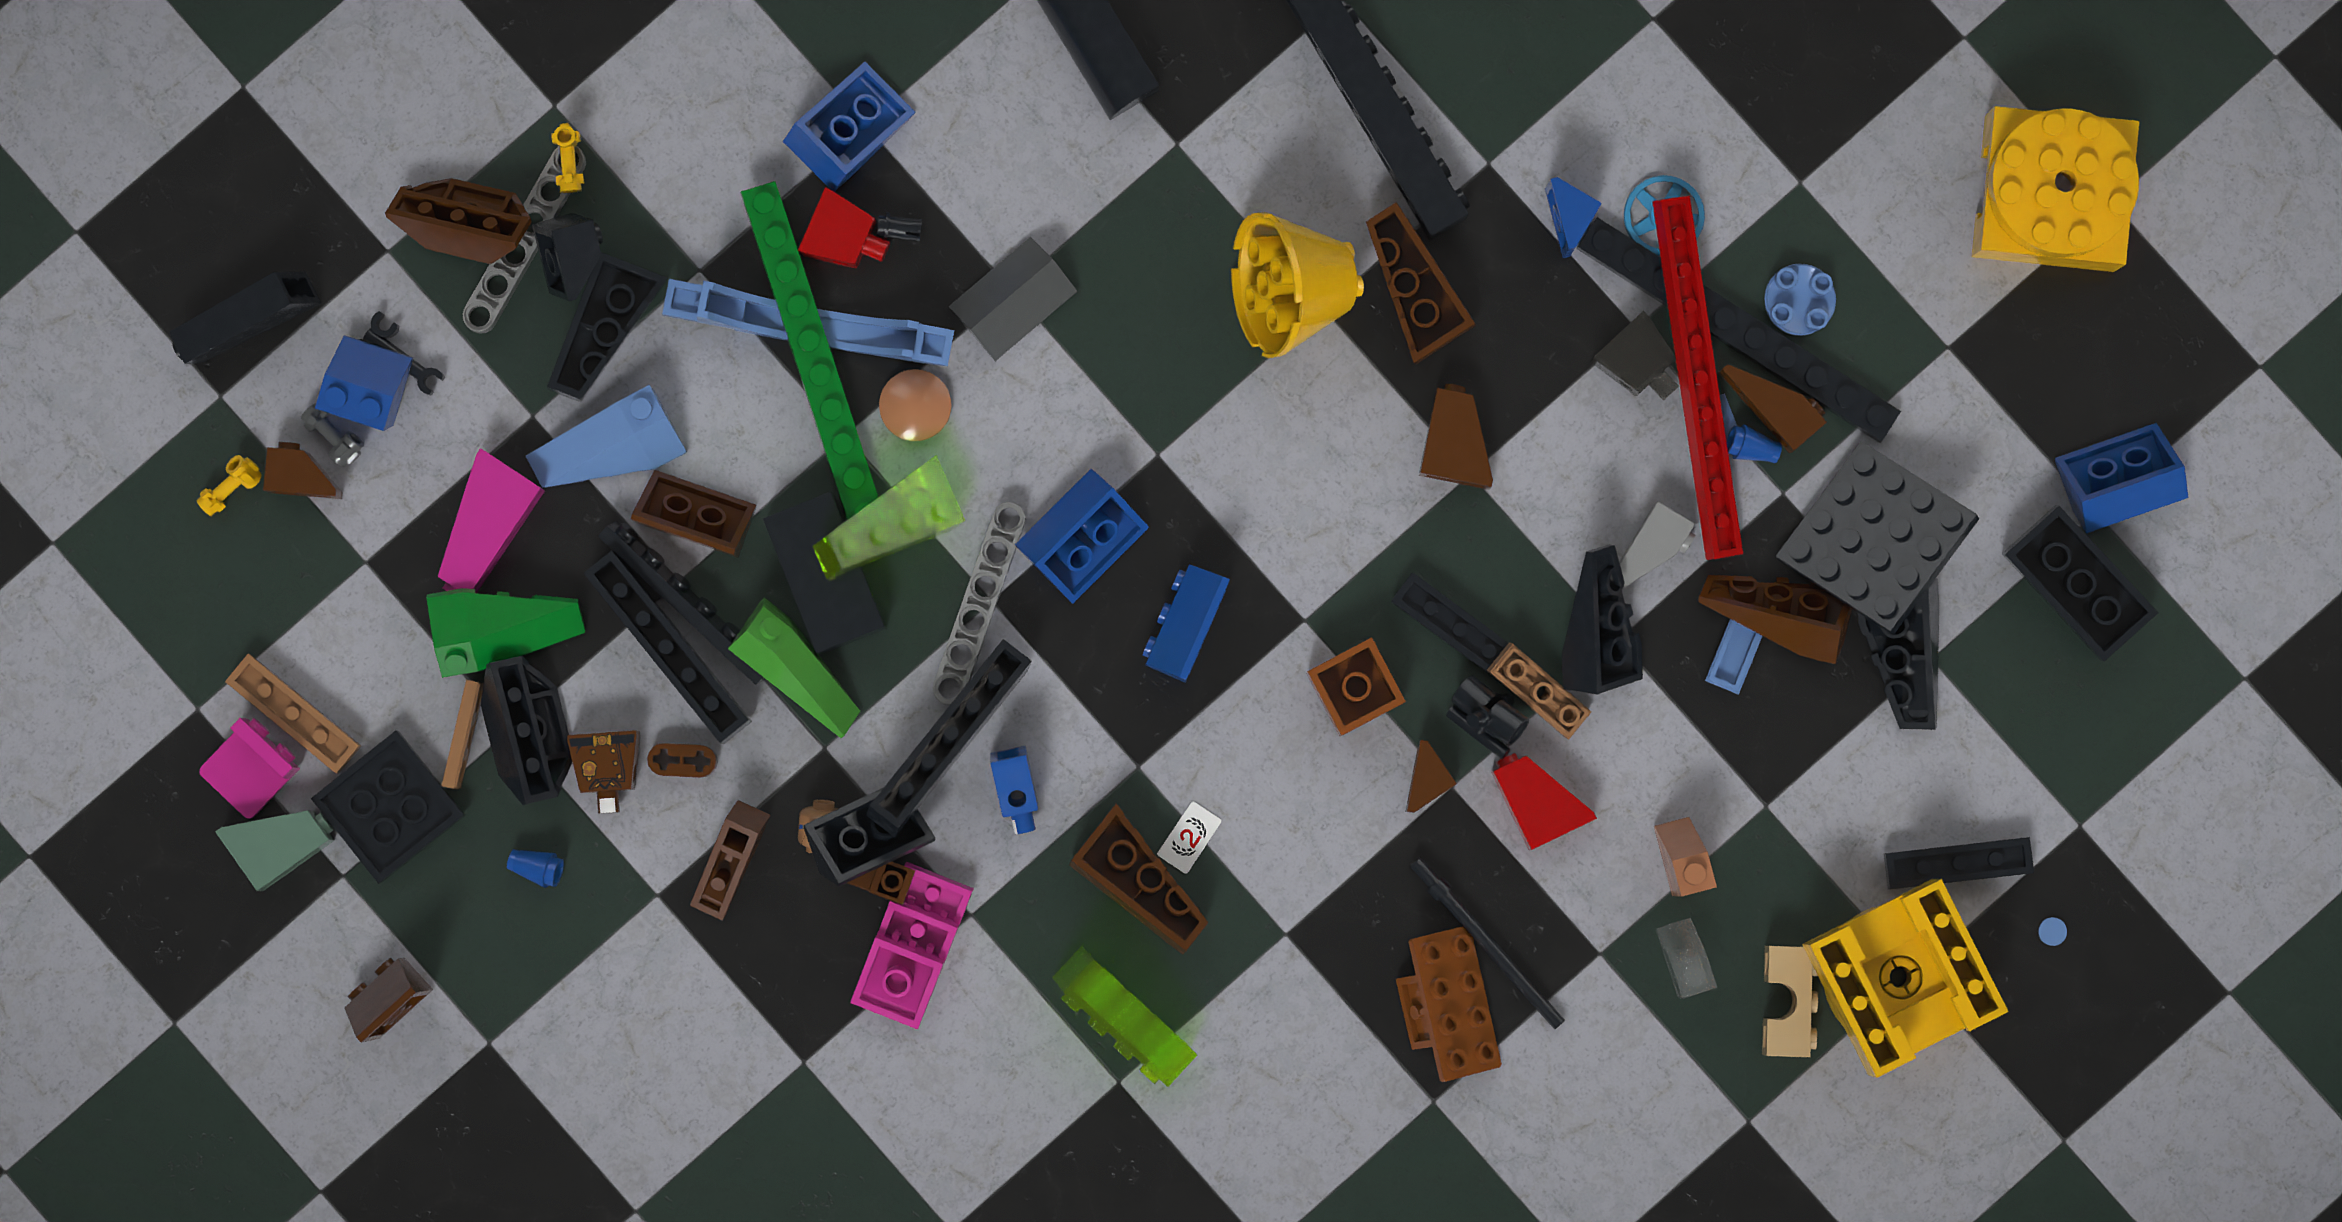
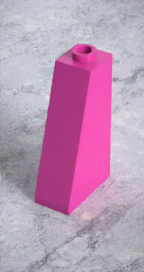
M481 448L476 454L438 577L446 582L442 587L446 591L467 588L475 589V593H477L545 492L544 489Z

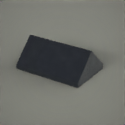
M882 789L805 824L804 831L819 873L837 886H841L934 842L935 836L919 810L917 809L897 836L893 837L866 816L869 805L881 792Z

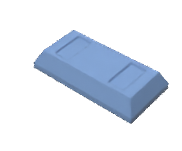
M1730 619L1705 681L1739 695L1762 635Z

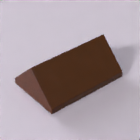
M654 470L632 512L631 520L739 558L756 510V504Z

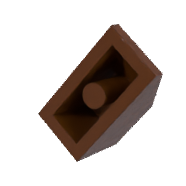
M278 442V448L267 447L263 491L272 494L342 499L343 492L310 453L300 450V444Z

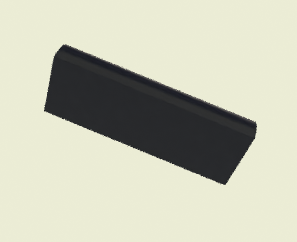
M1037 0L1109 120L1114 119L1159 92V84L1107 0Z

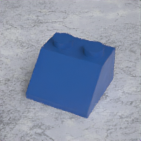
M346 335L343 336L325 372L315 409L382 431L394 426L413 357Z

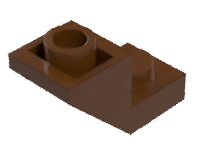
M892 861L847 883L903 905L916 870Z

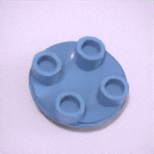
M1792 264L1780 269L1770 279L1765 291V308L1769 318L1779 329L1792 335H1809L1824 328L1831 319L1836 306V294L1831 277L1820 269L1808 264Z

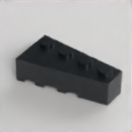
M601 252L602 255L586 284L547 385V390L582 402L667 282L666 277Z

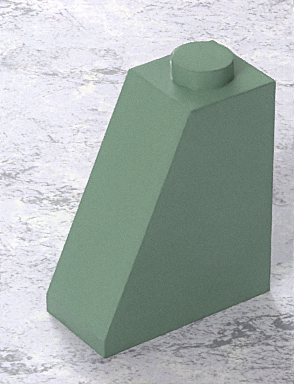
M310 810L221 827L215 831L257 891L266 890L335 841L330 834L334 828L322 812L317 815L315 811Z

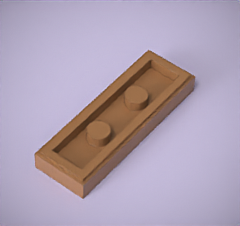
M470 680L465 682L441 785L443 787L459 789L462 786L481 705L483 683Z

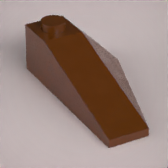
M1708 575L1698 601L1800 656L1836 664L1842 649L1852 613V608L1814 583H1789V579L1785 577H1776L1775 583L1757 582L1752 576Z

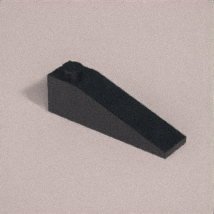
M1608 544L1585 553L1562 651L1563 689L1598 695L1643 679L1642 644L1639 633L1632 631L1629 618L1634 614L1631 604L1625 603L1622 594L1625 581L1615 545Z
M1938 578L1933 581L1894 635L1858 613L1859 627L1862 634L1866 636L1872 651V660L1875 667H1878L1883 679L1884 691L1899 729L1936 730Z

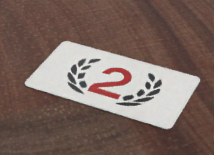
M1191 802L1157 855L1187 874L1221 824V819L1196 802Z

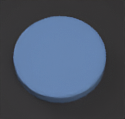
M2051 917L2041 922L2038 928V935L2043 943L2056 946L2065 940L2067 928L2062 920Z

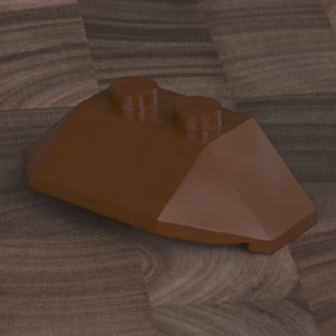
M453 178L426 182L413 188L411 185L402 186L385 212L386 218L425 249L487 264L494 263L516 249L531 224V218L516 193Z

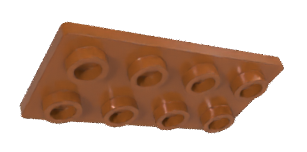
M1462 926L1410 939L1409 946L1416 975L1397 978L1396 983L1411 1049L1433 1048L1441 1082L1500 1068L1502 1063L1473 937Z

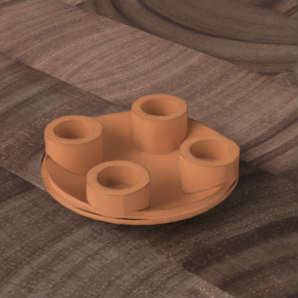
M918 369L906 370L892 377L884 386L879 400L880 415L889 431L900 439L923 441L938 434L949 421L951 413L950 394L945 384L934 374Z

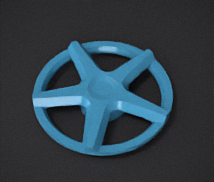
M1667 175L1651 177L1637 185L1630 193L1624 208V224L1629 237L1660 256L1658 248L1649 246L1638 237L1656 229L1652 203L1656 199L1644 190L1645 187L1656 182H1672L1673 185L1664 199L1680 197L1683 188L1693 196L1698 207V214H1693L1694 225H1697L1695 230L1696 240L1702 232L1705 220L1703 202L1697 191L1686 181ZM1636 197L1649 211V216L1632 227L1630 212Z

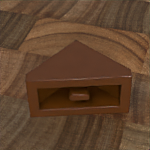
M1419 740L1405 812L1415 813L1457 784L1428 741Z

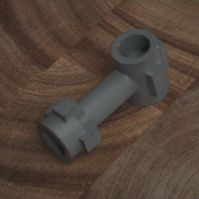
M316 403L311 405L301 416V419L306 423L304 427L309 432L317 429L331 443L333 448L328 454L336 464L345 467L348 463L352 464L361 455L360 450L364 446L362 440L350 431H347L343 436L327 420L329 413L315 409Z

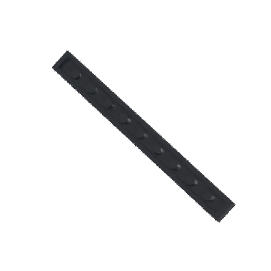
M1597 217L1577 247V250L1668 307L1661 257ZM1703 285L1710 334L1802 394L1813 398L1818 404L1877 442L1881 443L1901 413L1899 409Z

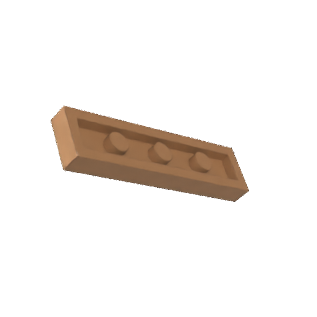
M251 654L246 655L225 681L336 774L341 772L361 747L358 742Z

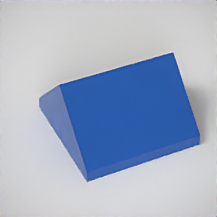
M1556 177L1550 179L1545 188V193L1562 257L1567 258L1573 253L1602 203Z

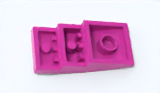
M906 862L904 866L916 871L904 903L902 905L890 900L850 1003L918 1030L974 888Z

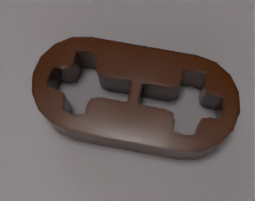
M657 744L652 747L647 757L648 766L651 771L658 775L672 777H708L715 771L718 763L717 756L711 748L693 744ZM663 749H668L669 756L680 757V764L670 763L667 765V770H661V764L655 763V756H660ZM698 751H704V757L710 758L711 762L710 765L703 767V772H697L696 765L685 764V757L695 758L698 756Z

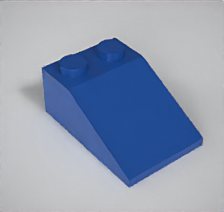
M864 62L795 122L782 142L835 192L916 112Z

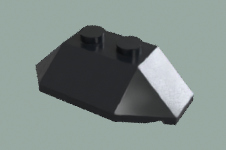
M523 656L491 662L486 665L480 706L498 776L521 804L526 805L559 796L561 786L571 767L572 758L567 741L569 733L557 686L540 671L529 665V662Z

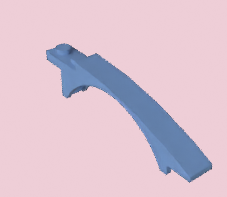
M669 279L663 316L788 341L775 300L708 281H703V285ZM817 309L830 348L948 367L954 330L919 324V322L911 320L874 318Z

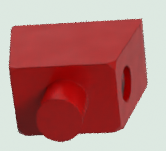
M825 187L798 251L802 256L857 268L863 254L882 262L890 242L872 235L877 223L874 217Z

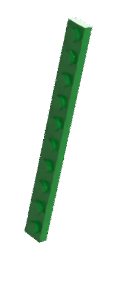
M776 181L741 191V198L851 535L855 536L886 526L887 522Z

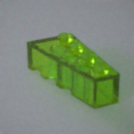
M935 455L812 547L826 579H829L950 532L966 520L937 455Z
M1082 946L1052 977L1065 993L1061 999L1076 1013L1082 1008L1091 1016L1087 1023L1102 1037L1107 1032L1114 1037L1117 1042L1113 1047L1127 1060H1130L1133 1056L1143 1064L1139 1070L1154 1084L1160 1079L1169 1087L1197 1056V1053L1157 1015L1153 1014L1132 992L1127 990L1105 967L1100 966Z

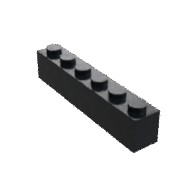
M610 551L583 573L719 743L725 744L752 722L614 551Z
M1003 639L869 805L866 816L893 837H896L1025 676L1032 661Z

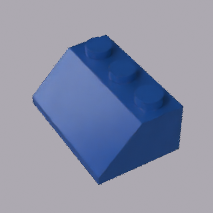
M2157 423L2055 458V463L2072 511L2086 533L2189 498L2185 466Z
M1091 468L1015 546L1073 604L1149 526L1116 490Z
M1190 564L1186 572L1181 569L1179 570L1171 588L1177 591L1172 605L1165 602L1157 620V623L1163 625L1157 638L1150 636L1142 654L1148 658L1146 666L1186 683L1230 579Z

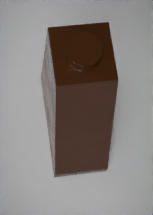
M1445 384L1444 389L1437 388L1435 391L1419 476L1490 490L1493 478L1474 397L1471 394H1466V388L1463 386Z

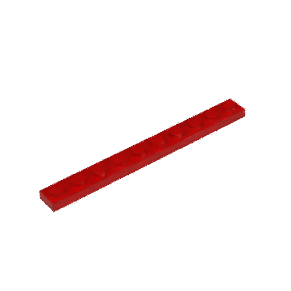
M1690 196L1652 201L1705 557L1706 560L1740 555L1743 554L1691 200Z

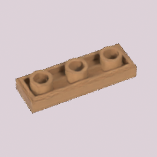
M1509 642L1487 669L1490 674L1568 740L1591 713L1586 706L1566 689H1563L1556 680L1513 643ZM1543 686V695L1541 697H1537L1538 688Z

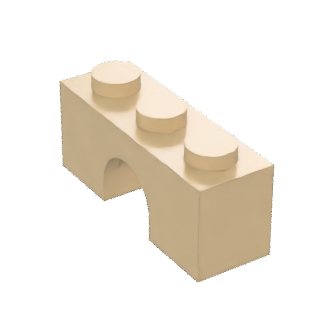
M1765 946L1764 982L1785 985L1791 992L1792 1006L1783 1017L1763 1018L1762 1055L1810 1057L1811 1049H1816L1817 1029L1811 1027V1013H1817L1818 993L1817 991H1812V976L1818 975L1804 947Z

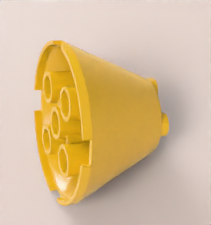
M1267 212L1252 213L1241 223L1233 246L1234 250L1239 249L1238 268L1231 269L1233 298L1242 330L1252 347H1260L1264 351L1262 356L1274 358L1285 355L1350 311L1356 297L1362 296L1364 284L1361 276L1357 275L1354 262L1355 252L1351 242L1336 240Z

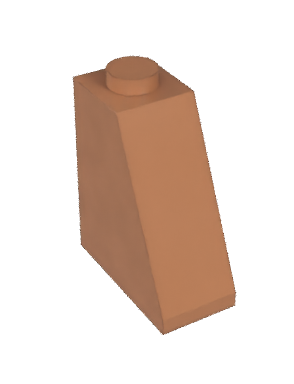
M1690 817L1654 826L1672 896L1682 897L1717 887L1708 851Z

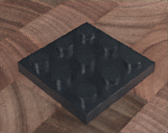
M395 730L311 798L378 884L386 880L465 816L461 808L445 788L441 786V783L398 730Z

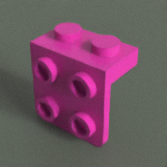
M239 718L230 727L234 733L201 766L200 775L245 818H253L300 768L293 762L296 758L295 755L281 743L276 746L267 737L270 732L258 720L253 718L250 721L246 718Z

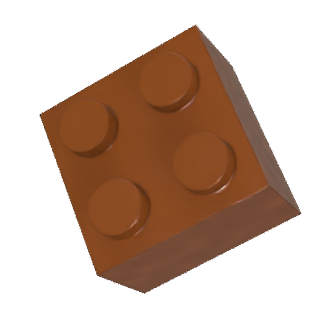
M1372 637L1306 672L1340 737L1406 702Z

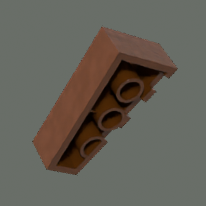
M1397 202L1366 221L1413 362L1418 364L1475 327L1476 323Z
M1115 804L1069 864V866L1182 955L1209 923L1181 886L1173 879L1161 860L1152 852L1137 829L1128 821L1117 804Z

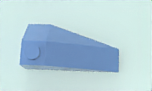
M648 385L526 455V458L542 488L583 482L590 479L654 470L682 456L687 451L655 390Z

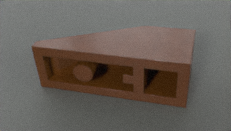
M1729 364L1718 372L1772 435L1782 443V446L1789 454L1827 423L1822 417L1825 411L1813 398L1807 400L1802 394Z
M737 800L724 820L690 906L723 921L759 845L771 816L770 814Z

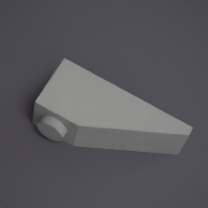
M1656 502L1619 561L1625 581L1624 587L1671 559L1679 551L1685 554L1696 536L1691 532L1695 523L1662 503Z

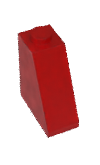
M1513 753L1496 761L1498 769L1491 773L1528 850H1533L1597 819L1595 813L1529 757L1523 756L1518 759L1516 753Z

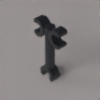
M380 311L375 313L371 319V328L365 333L363 339L358 340L407 355L387 340V338H392L398 333L400 326L394 322L388 330L382 331L379 324L385 315ZM413 359L409 374L417 379L420 391L432 396L434 392L426 386V379L433 375L443 381L445 379L444 374L435 368H425Z

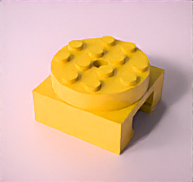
M1994 106L1985 115L1981 158L1987 159L1983 212L1975 215L1971 257L2115 272L2125 266L2130 217L2135 207L2139 190V175L2136 164L2139 121L2098 117L2092 113L2076 109L2037 111ZM2062 173V176L2068 178L2070 186H2073L2069 192H2063L2056 187V175Z
M1931 879L1879 906L1862 911L1849 921L1802 944L1824 987L1832 1012L1844 1027L1867 1074L1872 1077L1878 1078L1916 1059L1915 1053L1963 1029L1971 1031L2009 1012L1942 879ZM1900 966L1906 972V981L1902 986L1895 987L1892 983H1889L1890 973L1894 967Z

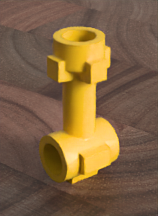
M562 123L551 134L552 143L559 145L562 175L556 176V185L560 186V193L582 191L581 184H584V175L576 171L574 150L578 142H581L579 131H574L569 123Z
M240 455L231 458L226 465V472L229 476L214 490L205 488L200 493L201 497L196 501L209 516H212L217 511L220 513L226 507L223 500L241 484L245 488L251 489L259 483L262 474L259 471L258 465L250 458L244 459Z

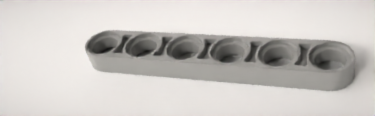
M559 146L552 153L523 204L528 214H540L543 221L557 217L571 194L561 193L557 200L550 202L544 200L541 195L542 187L546 183H556V176L562 175V168L559 165ZM576 146L574 150L579 156L576 171L582 174L586 166V157L583 151ZM526 231L519 245L524 247L526 254L522 262L518 264L509 263L505 255L487 267L463 311V321L473 332L479 334L487 333L498 322L538 251L534 233ZM494 276H504L508 283L507 290L501 295L491 294L488 290L489 280ZM477 307L488 309L490 318L486 325L477 327L471 323L470 314L473 309Z
M1014 502L1001 503L996 507L992 515L935 677L933 693L936 699L944 705H950L955 698L945 699L940 695L939 685L943 680L948 678L956 680L960 686V693L971 679L1017 548L1015 544L1020 540L1026 517L1023 509ZM1007 508L1016 510L1020 516L1018 525L1011 529L1004 528L999 523L1000 513ZM995 542L1004 544L1008 550L1006 559L999 563H994L987 557L988 547ZM983 576L992 578L996 584L994 593L988 597H982L975 591L976 581ZM971 610L980 612L984 618L982 627L976 631H969L963 625L964 615ZM960 644L968 646L972 652L970 661L965 665H957L951 659L952 649Z

